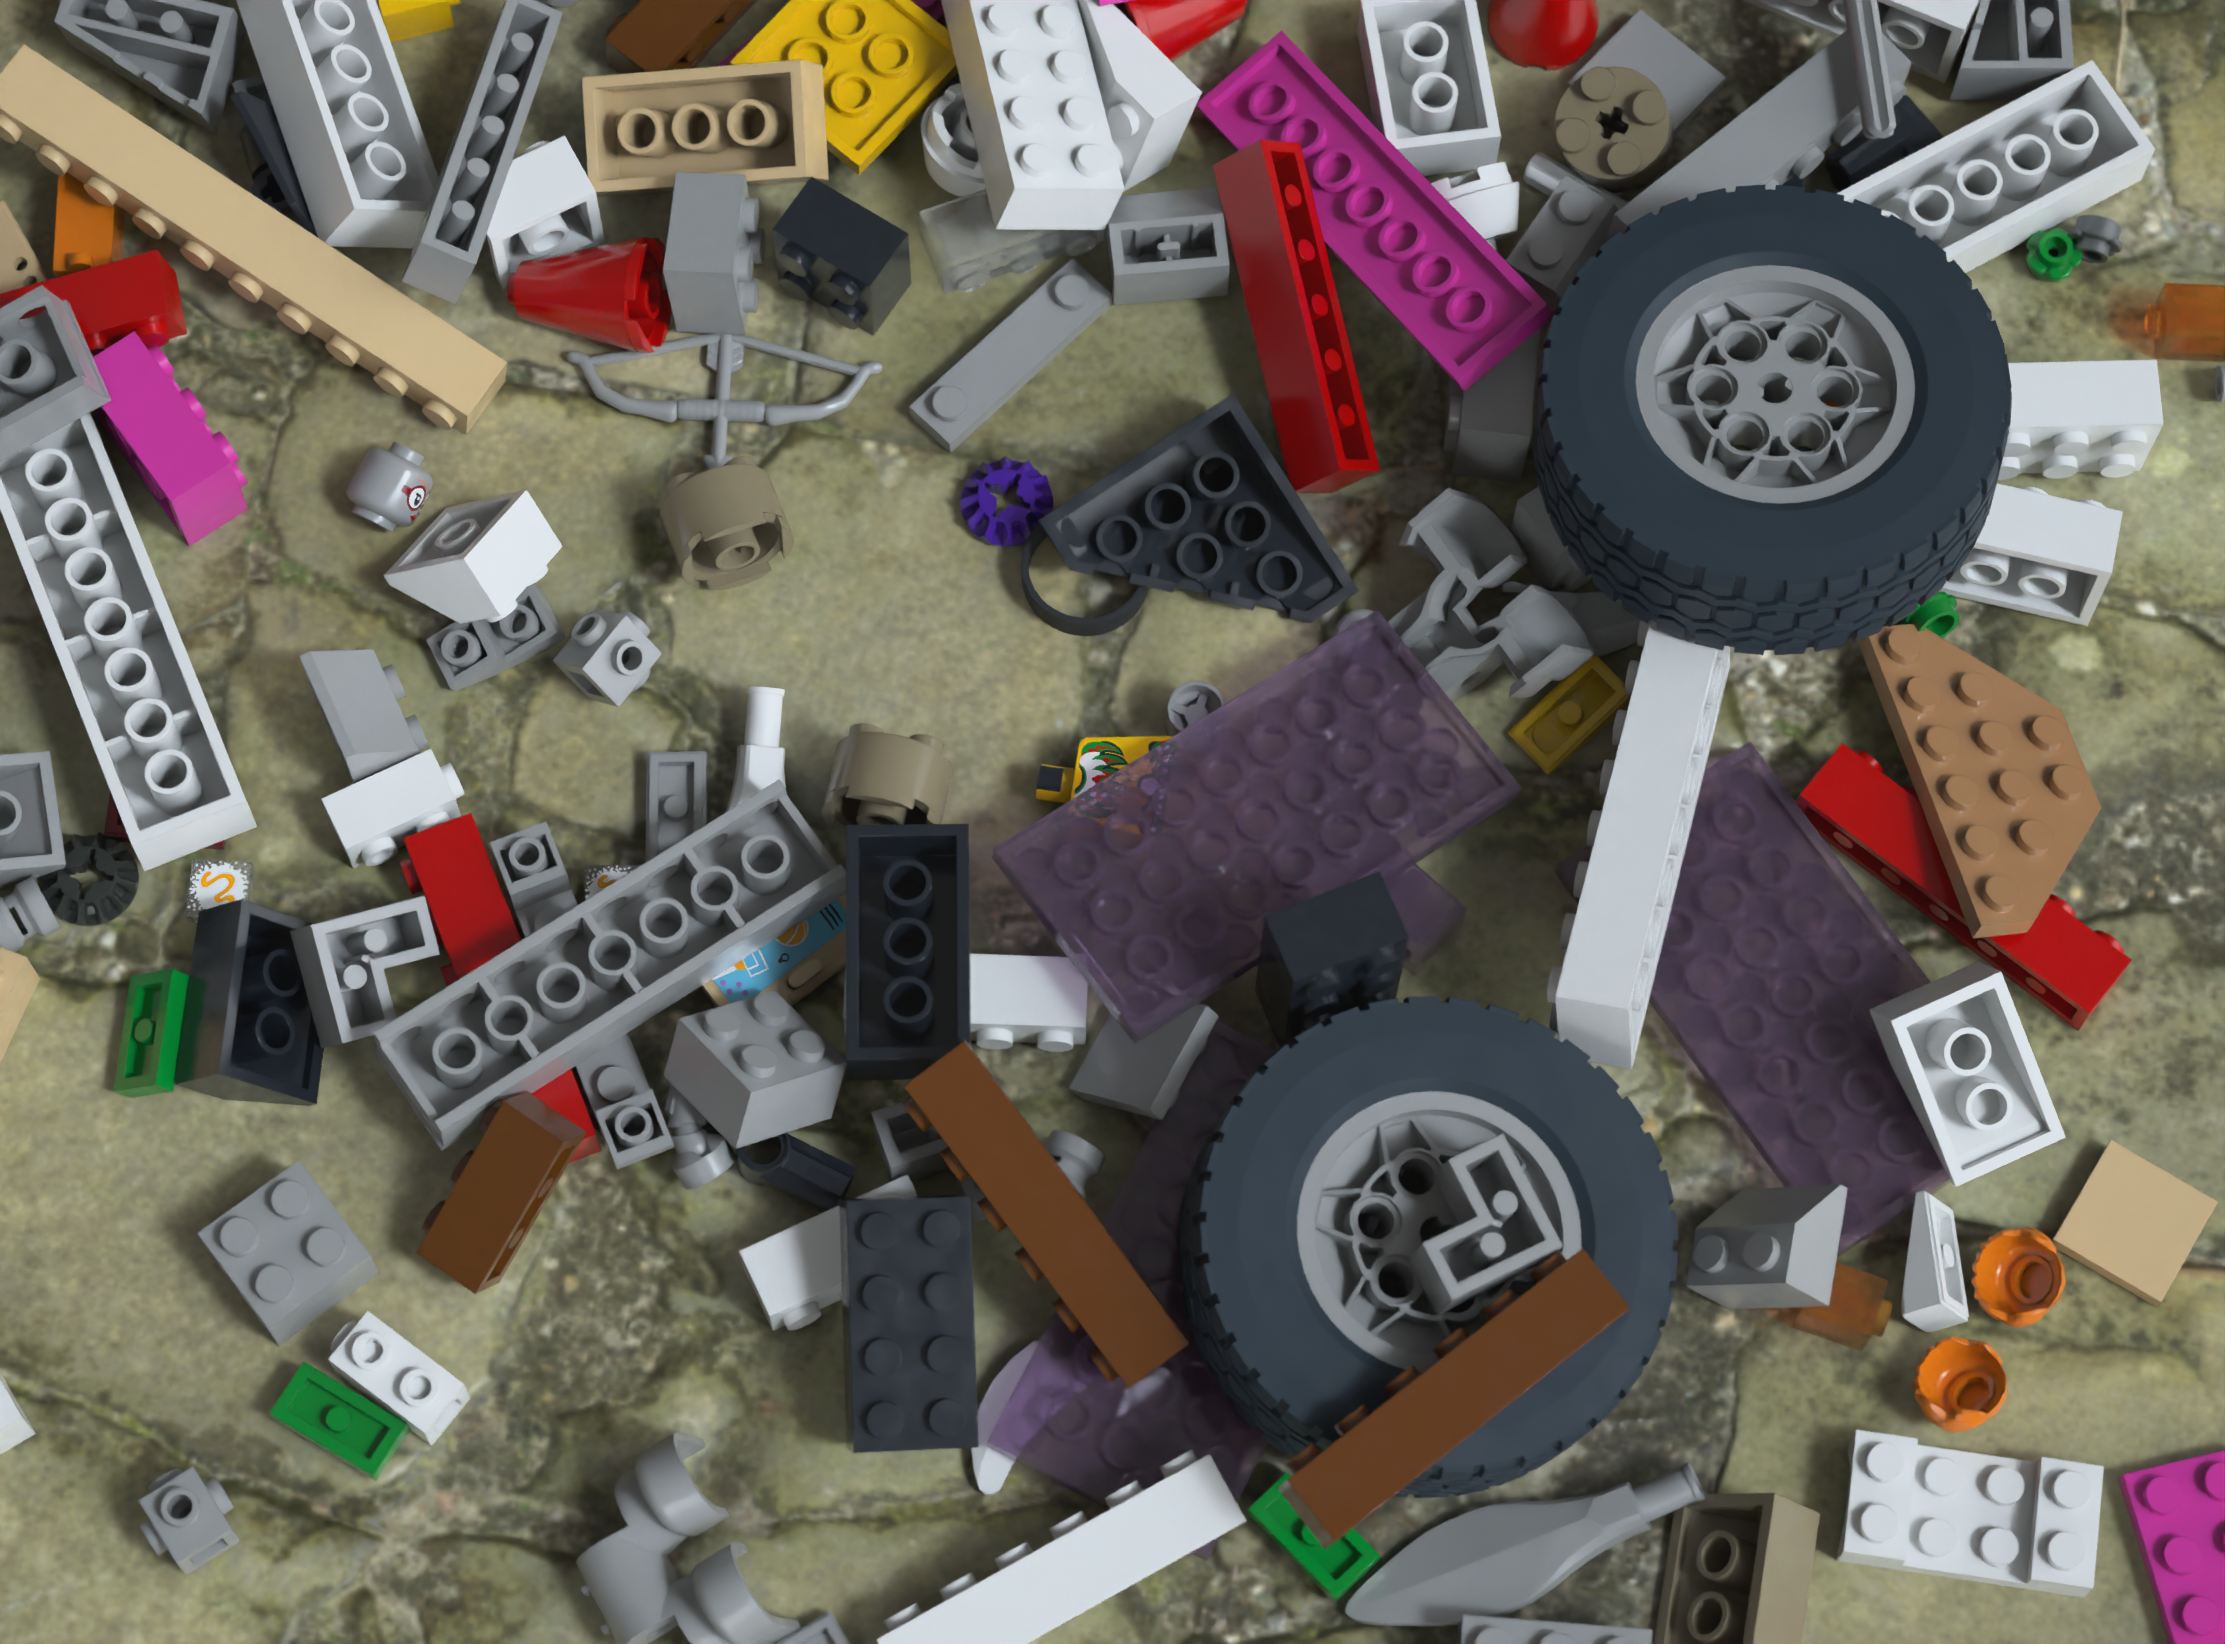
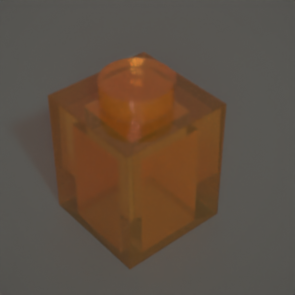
M2164 284L2155 304H2148L2145 315V334L2147 338H2154L2155 359L2224 362L2225 285Z
M1836 1262L1829 1306L1798 1307L1792 1328L1863 1351L1872 1334L1882 1337L1887 1326L1893 1302L1885 1300L1883 1297L1889 1280Z

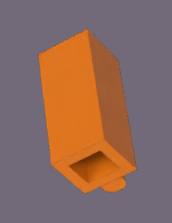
M68 172L63 176L58 175L53 273L56 278L123 259L125 210L116 204L112 207L102 205L86 192L83 182Z

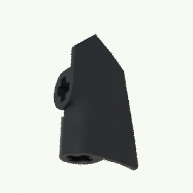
M239 91L230 95L231 100L246 123L241 129L239 137L253 180L252 195L318 237L274 108L265 101L245 92Z

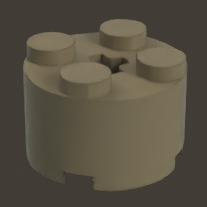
M1616 66L1592 67L1568 87L1560 99L1556 110L1555 134L1567 166L1584 180L1600 186L1611 193L1625 192V190L1646 184L1661 172L1669 159L1673 145V129L1666 100L1658 87L1649 78L1635 70ZM1616 121H1622L1626 133L1615 132L1610 140L1606 139L1603 127L1605 125L1613 126Z
M738 456L729 460L723 466L712 468L699 474L692 472L682 473L667 483L666 491L668 496L661 506L660 519L681 574L687 584L695 587L694 579L706 581L709 590H724L742 586L770 572L772 569L768 561L780 551L784 559L791 552L794 537L768 473L757 467L753 457Z
M858 723L852 725L849 735L843 738L836 747L821 809L823 821L831 829H834L835 820L844 826L941 824L953 775V768L950 762L942 755L943 743L925 734H915L907 738L884 733L882 729L871 724Z

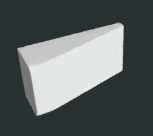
M1920 1191L1915 1195L1902 1292V1317L1924 1332H1934L1968 1322L1969 1312L1953 1210L1926 1191Z

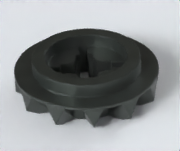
M101 832L88 836L74 834L71 841L63 845L66 860L65 868L43 875V894L50 908L59 917L75 925L96 926L112 921L130 906L136 895L139 884V872L135 859L121 841L118 842L107 838ZM94 858L99 874L107 877L108 880L93 882L90 890L86 891L84 898L79 880L72 878L70 875L85 873Z

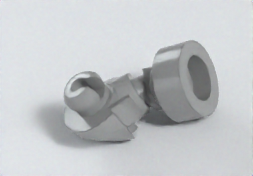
M667 1080L668 1086H670L665 1106V1112L669 1117L667 1128H675V1135L671 1136L677 1151L672 1169L685 1189L697 1188L725 1172L735 1162L737 1157L728 1141L721 1134L708 1133L704 1127L702 1128V1126H706L707 1119Z

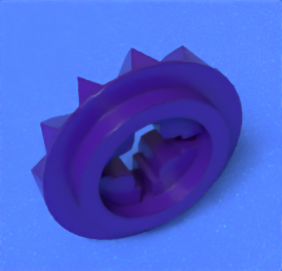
M1005 455L1000 461L989 464L982 462L978 470L970 478L965 479L960 499L961 513L968 528L978 538L997 546H1016L1026 543L1031 532L1039 524L1038 520L1053 511V495L1047 476L1041 475L1034 469L1029 460L1022 463L1010 460ZM1017 484V502L1021 505L1019 507L1009 505L996 518L997 498L991 493L1005 494L1009 488H1013Z

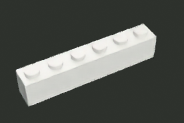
M1190 1450L1159 1467L1165 1479L1143 1491L1138 1480L1105 1497L1104 1499L1110 1510L1088 1521L1083 1511H1080L1049 1529L1055 1539L1051 1543L1033 1552L1026 1541L994 1559L1000 1570L999 1572L979 1583L971 1572L940 1589L939 1592L945 1602L922 1614L919 1606L915 1603L883 1622L889 1633L878 1638L877 1641L879 1644H1027L1246 1522V1519L1211 1455L1209 1454L1198 1460L1193 1450Z

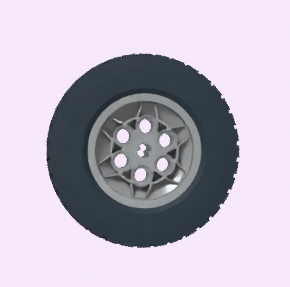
M1765 185L1736 186L1735 192L1727 193L1726 188L1699 193L1696 199L1689 201L1686 197L1662 206L1657 215L1650 212L1629 224L1624 235L1620 231L1598 249L1596 258L1591 256L1562 296L1550 321L1542 346L1533 450L1538 485L1547 514L1550 513L1551 524L1563 546H1568L1570 557L1586 576L1593 575L1592 579L1595 586L1612 601L1615 602L1620 599L1624 610L1645 623H1648L1650 620L1656 622L1657 629L1683 640L1686 635L1695 638L1694 644L1723 650L1724 646L1734 647L1735 653L1764 655L1765 650H1774V655L1804 654L1806 648L1813 647L1814 651L1817 652L1843 646L1846 639L1849 638L1853 642L1879 633L1885 623L1891 627L1915 611L1917 604L1922 607L1942 589L1946 581L1951 579L1968 557L1989 515L2009 435L2012 386L2004 342L1996 321L1992 320L1990 308L1978 288L1972 290V280L1955 260L1948 262L1946 260V252L1926 235L1920 238L1916 235V228L1892 214L1889 218L1881 215L1882 209L1854 199L1853 203L1844 201V195L1818 189L1815 190L1814 194L1805 192V187L1776 185L1775 190H1766ZM1743 356L1750 360L1738 361L1731 357ZM1799 357L1809 360V362H1800L1792 358ZM1714 400L1721 403V405H1707L1702 401ZM1823 402H1837L1842 406L1831 407L1827 406ZM1745 445L1749 451H1741L1733 446ZM1807 446L1814 451L1802 452L1794 447Z
M1439 996L1406 997L1403 1003H1399L1398 998L1365 1004L1363 1010L1354 1007L1326 1018L1323 1024L1321 1022L1314 1024L1291 1038L1288 1044L1278 1048L1250 1075L1209 1134L1196 1159L1195 1168L1192 1169L1184 1195V1207L1181 1209L1178 1242L1181 1246L1177 1250L1179 1282L1183 1283L1184 1286L1181 1295L1187 1320L1195 1328L1191 1332L1203 1361H1208L1212 1366L1209 1373L1225 1397L1230 1395L1236 1401L1233 1408L1253 1429L1258 1426L1264 1431L1265 1434L1262 1437L1286 1456L1290 1452L1297 1456L1314 1442L1323 1452L1341 1438L1334 1426L1362 1404H1365L1369 1411L1373 1413L1391 1399L1383 1388L1412 1365L1420 1374H1423L1439 1361L1432 1350L1450 1335L1463 1327L1468 1335L1471 1336L1488 1323L1481 1311L1501 1295L1512 1289L1516 1296L1520 1298L1537 1284L1529 1275L1537 1268L1535 1267L1466 1301L1464 1313L1446 1311L1437 1315L1408 1260L1422 1244L1420 1235L1422 1240L1426 1242L1459 1226L1434 1178L1437 1172L1449 1159L1498 1135L1504 1134L1563 1245L1558 1251L1568 1260L1583 1248L1631 1309L1394 1495L1405 1498L1408 1494L1414 1495V1498L1448 1497L1450 1494L1460 1496L1488 1490L1490 1486L1503 1485L1527 1475L1530 1471L1538 1469L1585 1436L1617 1407L1620 1400L1628 1394L1643 1373L1644 1365L1649 1363L1662 1335L1660 1328H1663L1667 1321L1674 1292L1670 1291V1287L1675 1286L1678 1251H1673V1246L1678 1244L1676 1210H1670L1669 1207L1674 1201L1667 1171H1660L1658 1164L1662 1161V1157L1650 1131L1644 1133L1641 1128L1644 1120L1628 1096L1622 1099L1616 1092L1620 1086L1600 1065L1594 1068L1587 1061L1590 1056L1568 1039L1561 1042L1554 1038L1557 1032L1531 1018L1526 1022L1518 1020L1519 1013L1492 1004L1488 1005L1485 1009L1479 1007L1480 1001L1454 997L1446 998L1445 1002H1439ZM1412 1170L1418 1173L1425 1182V1193L1414 1195L1404 1190L1399 1182V1171ZM1372 1214L1378 1217L1385 1227V1237L1382 1239H1371L1365 1236L1359 1228L1358 1215ZM1389 1272L1397 1275L1404 1283L1405 1297L1395 1299L1385 1295L1379 1288V1273Z

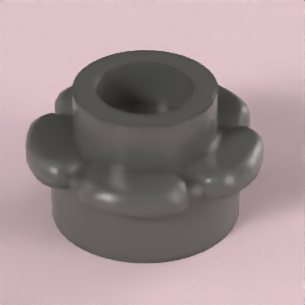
M2081 215L2076 219L2074 229H2070L2067 232V236L2072 238L2073 243L2076 244L2075 250L2082 251V260L2088 262H2106L2108 256H2113L2115 253L2120 252L2123 247L2122 242L2119 240L2121 233L2120 225L2106 217Z

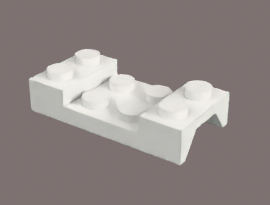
M1857 1429L1849 1439L1848 1458L1850 1475L1847 1505L1836 1561L2082 1598L2094 1588L2104 1466L2041 1457L2038 1462L1938 1448L1918 1445V1438Z

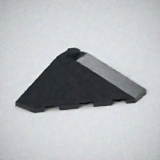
M1234 394L1217 402L1038 520V523L1068 570L1093 575L1094 570L1128 577L1127 583L1169 593H1173L1174 588L1208 595V601L1251 611L1254 610V605L1288 612V619L1312 623L1359 592Z

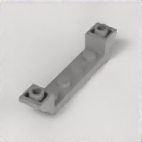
M546 821L490 842L525 938L577 906L567 872ZM628 1033L575 1066L601 1134L617 1169L674 1148L667 1125L653 1090H650Z

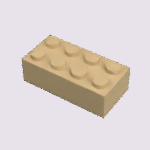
M788 60L582 77L587 172L596 194L625 196L673 192L676 172L745 174L747 186L808 182L811 176L819 181L829 180L823 70L821 64L804 60Z

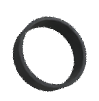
M1040 524L1034 528L1026 541L1022 554V585L1030 607L1046 624L1071 635L1095 636L1116 630L1127 623L1139 611L1147 596L1149 589L1147 587L1139 586L1126 604L1114 612L1099 617L1081 618L1069 616L1049 606L1038 595L1029 576V565L1037 547L1047 537Z

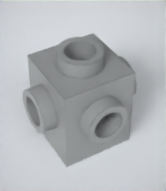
M595 608L592 613L584 616L574 626L571 633L572 638L555 657L553 662L589 699L619 707L631 692L637 690L646 682L650 675V668L662 653L647 638L650 634V629L636 615L627 610H622L619 614Z
M194 1467L189 1468L185 1472H182L181 1469H174L163 1474L148 1487L150 1494L138 1500L148 1515V1518L140 1522L139 1526L158 1556L169 1550L176 1563L186 1575L240 1542L239 1537L224 1515L234 1508L229 1497L215 1476L204 1482Z

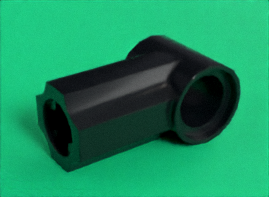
M1904 95L1893 106L1896 127L1892 136L1885 139L1871 140L1861 133L1829 155L1824 166L1830 175L1831 183L1840 192L1944 138V136L1909 96Z
M787 1133L765 1139V1141L776 1145L780 1151L777 1159L769 1164L761 1165L749 1159L746 1151L750 1145L736 1149L737 1169L748 1182L759 1186L768 1185L822 1213L839 1206V1199L845 1198L857 1172L856 1167Z

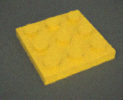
M790 0L730 61V65L788 60H804L821 64L823 70L827 150L858 175L878 157L958 73L948 30L911 0Z

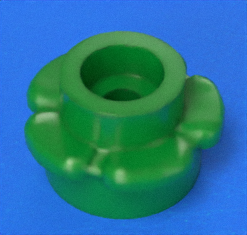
M2051 228L2049 232L2039 230L2029 238L2026 244V248L2029 250V253L2026 255V262L2030 272L2037 279L2054 283L2069 277L2072 269L2080 265L2082 251L2075 250L2076 244L2073 243L2072 238L2067 236V231L2064 229ZM2054 249L2058 252L2059 256L2052 257L2048 251Z
M1943 591L1937 592L1922 607L1917 604L1915 611L1904 618L1905 624H1915L1919 632L1927 628L1941 638H1944L1959 623L1960 616L1955 609L1957 601L1953 595H1947Z

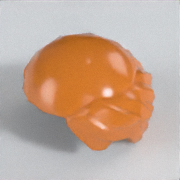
M2031 1227L2001 1230L1988 1237V1241L1981 1243V1252L1975 1255L1976 1261L1972 1264L1975 1275L1971 1281L1975 1288L1974 1298L1979 1302L1981 1308L1993 1319L2013 1328L2026 1327L2039 1322L2045 1313L2060 1301L2066 1285L2065 1266L2056 1254L2055 1245L2047 1235Z
M1947 1337L1937 1341L1935 1346H1929L1926 1356L1921 1357L1920 1363L1916 1365V1377L1912 1382L1915 1400L1922 1407V1412L1926 1418L1942 1430L1962 1432L1982 1425L1999 1413L2007 1398V1378L2002 1368V1360L1999 1354L1985 1342L1960 1337Z

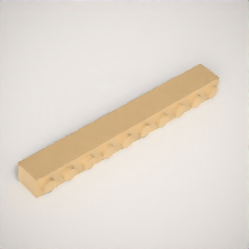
M25 44L22 45L0 73V138L12 144H15L18 140L36 151V158L50 171L61 176L68 172L83 182L86 192L102 205L112 207L116 204L133 215V222L143 232L156 239L165 236L181 247L180 252L196 267L208 271L211 267L229 278L228 283L231 288L243 298L254 303L261 299L278 311V318L293 331L299 334H305L307 331L311 332L326 342L325 347L328 352L340 362L348 366H354L355 363H358L374 374V381L387 393L397 398H402L405 394L423 406L422 412L439 427L450 430L453 426L467 435L505 383L507 362Z

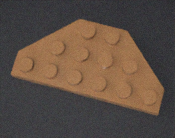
M1915 624L1883 626L1879 633L1857 642L1972 938L2027 933L2102 808L2063 712L2053 704L1927 628L1919 632Z

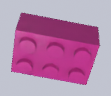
M134 331L93 357L112 399L110 402L93 410L96 419L189 547L248 509L241 488L247 485L248 482L236 464L239 461L236 452L220 431L213 435L204 420L207 415L203 407L188 387L181 391L172 377L175 374L173 367L156 344L147 349Z

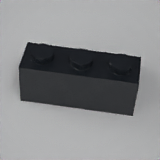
M244 899L199 911L175 1085L223 1100L303 1106L317 1104L324 1048L320 1046L290 931L313 925L314 923Z

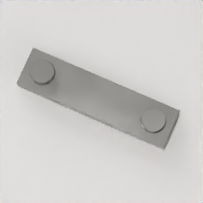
M1073 258L1070 259L909 406L910 417L951 453L1112 306L1113 294Z

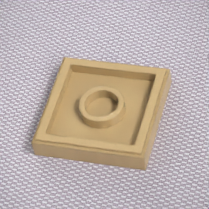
M2110 1140L2052 1239V1243L2056 1249L2153 1306L2158 1307L2218 1201L2115 1141Z

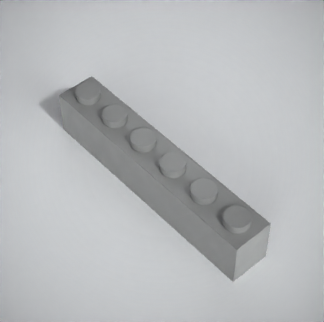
M505 0L490 31L401 282L454 304L457 303L477 263L563 12L535 0Z
M1846 30L1617 211L1614 214L1607 240L1619 231L1624 235L1627 226L1650 212L1657 215L1662 206L1686 197L1689 201L1695 200L1699 193L1726 188L1727 193L1735 192L1736 186L1765 185L1766 190H1775L1776 185H1783L1795 174L1800 179L1810 174L1825 156L1823 152L1835 142H1838L1841 146L1850 142L1862 130V122L1848 31ZM1882 33L1893 106H1895L1907 91L1904 82L1912 62Z

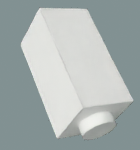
M429 749L322 798V802L354 869L363 864L366 866L382 864L393 858L397 854L398 848L406 845L404 837L460 817L461 814L456 799L464 796L465 793L451 763L440 767L432 750Z
M369 1311L366 1312L358 1323L354 1320L349 1321L338 1332L330 1346V1350L334 1353L328 1360L335 1373L379 1407L406 1422L410 1430L430 1446L436 1442L470 1400V1395L464 1383Z

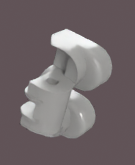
M1447 488L1407 523L1399 546L1408 547L1416 551L1434 567L1439 575L1428 589L1381 628L1392 642V649L1398 657L1408 655L1420 671L1416 678V683L1421 689H1426L1435 702H1450L1465 695L1484 682L1503 663H1505L1516 679V682L1510 685L1509 697L1516 699L1531 697L1551 680L1561 681L1569 677L1596 655L1589 636L1573 614L1550 591L1540 586L1531 584L1501 610L1500 616L1481 626L1470 614L1466 607L1482 588L1491 589L1498 587L1528 563L1527 555L1514 533L1482 499L1468 493Z
M676 1432L642 1452L637 1457L635 1466L623 1472L614 1487L617 1504L628 1526L587 1549L576 1561L587 1583L581 1590L586 1597H594L607 1622L600 1628L605 1635L613 1634L617 1644H648L678 1625L690 1644H775L801 1629L798 1620L774 1617L767 1613L750 1591L736 1560L748 1552L744 1543L733 1542L699 1562L694 1567L692 1574L678 1578L667 1555L687 1537L697 1536L729 1517L726 1508L712 1504L702 1494L683 1462L707 1447L702 1438Z

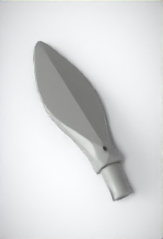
M1686 1462L1681 1467L1636 1487H1633L1629 1482H1625L1601 1492L1578 1497L1547 1501L1497 1503L1469 1510L1428 1530L1404 1547L1354 1593L1346 1605L1345 1613L1356 1622L1382 1626L1459 1625L1462 1615L1497 1617L1512 1613L1548 1593L1574 1571L1603 1551L1632 1536L1652 1530L1650 1521L1697 1500H1704L1705 1495L1689 1462Z

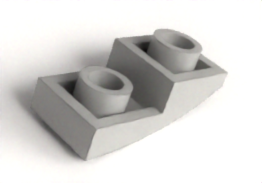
M534 584L526 587L516 598L517 607L501 620L487 622L486 619L462 624L455 621L426 639L450 689L457 691L493 677L530 659L566 638L541 588Z

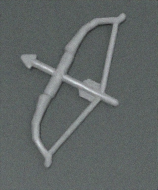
M710 333L663 342L661 347L651 346L654 350L653 353H638L625 349L594 356H587L577 350H571L567 354L568 361L580 366L596 397L624 413L647 416L670 423L676 421L677 418L692 421H714L711 455L703 457L708 470L723 466L726 462L733 459L731 456H726L728 422L759 423L765 421L769 426H778L798 421L820 420L846 408L861 389L868 376L879 374L882 371V364L878 361H870L862 366H857L740 334ZM708 345L706 365L717 373L715 399L685 398L678 401L624 397L605 386L595 367ZM744 346L853 376L851 382L840 395L819 404L776 405L765 404L759 401L729 400L731 373L743 367Z

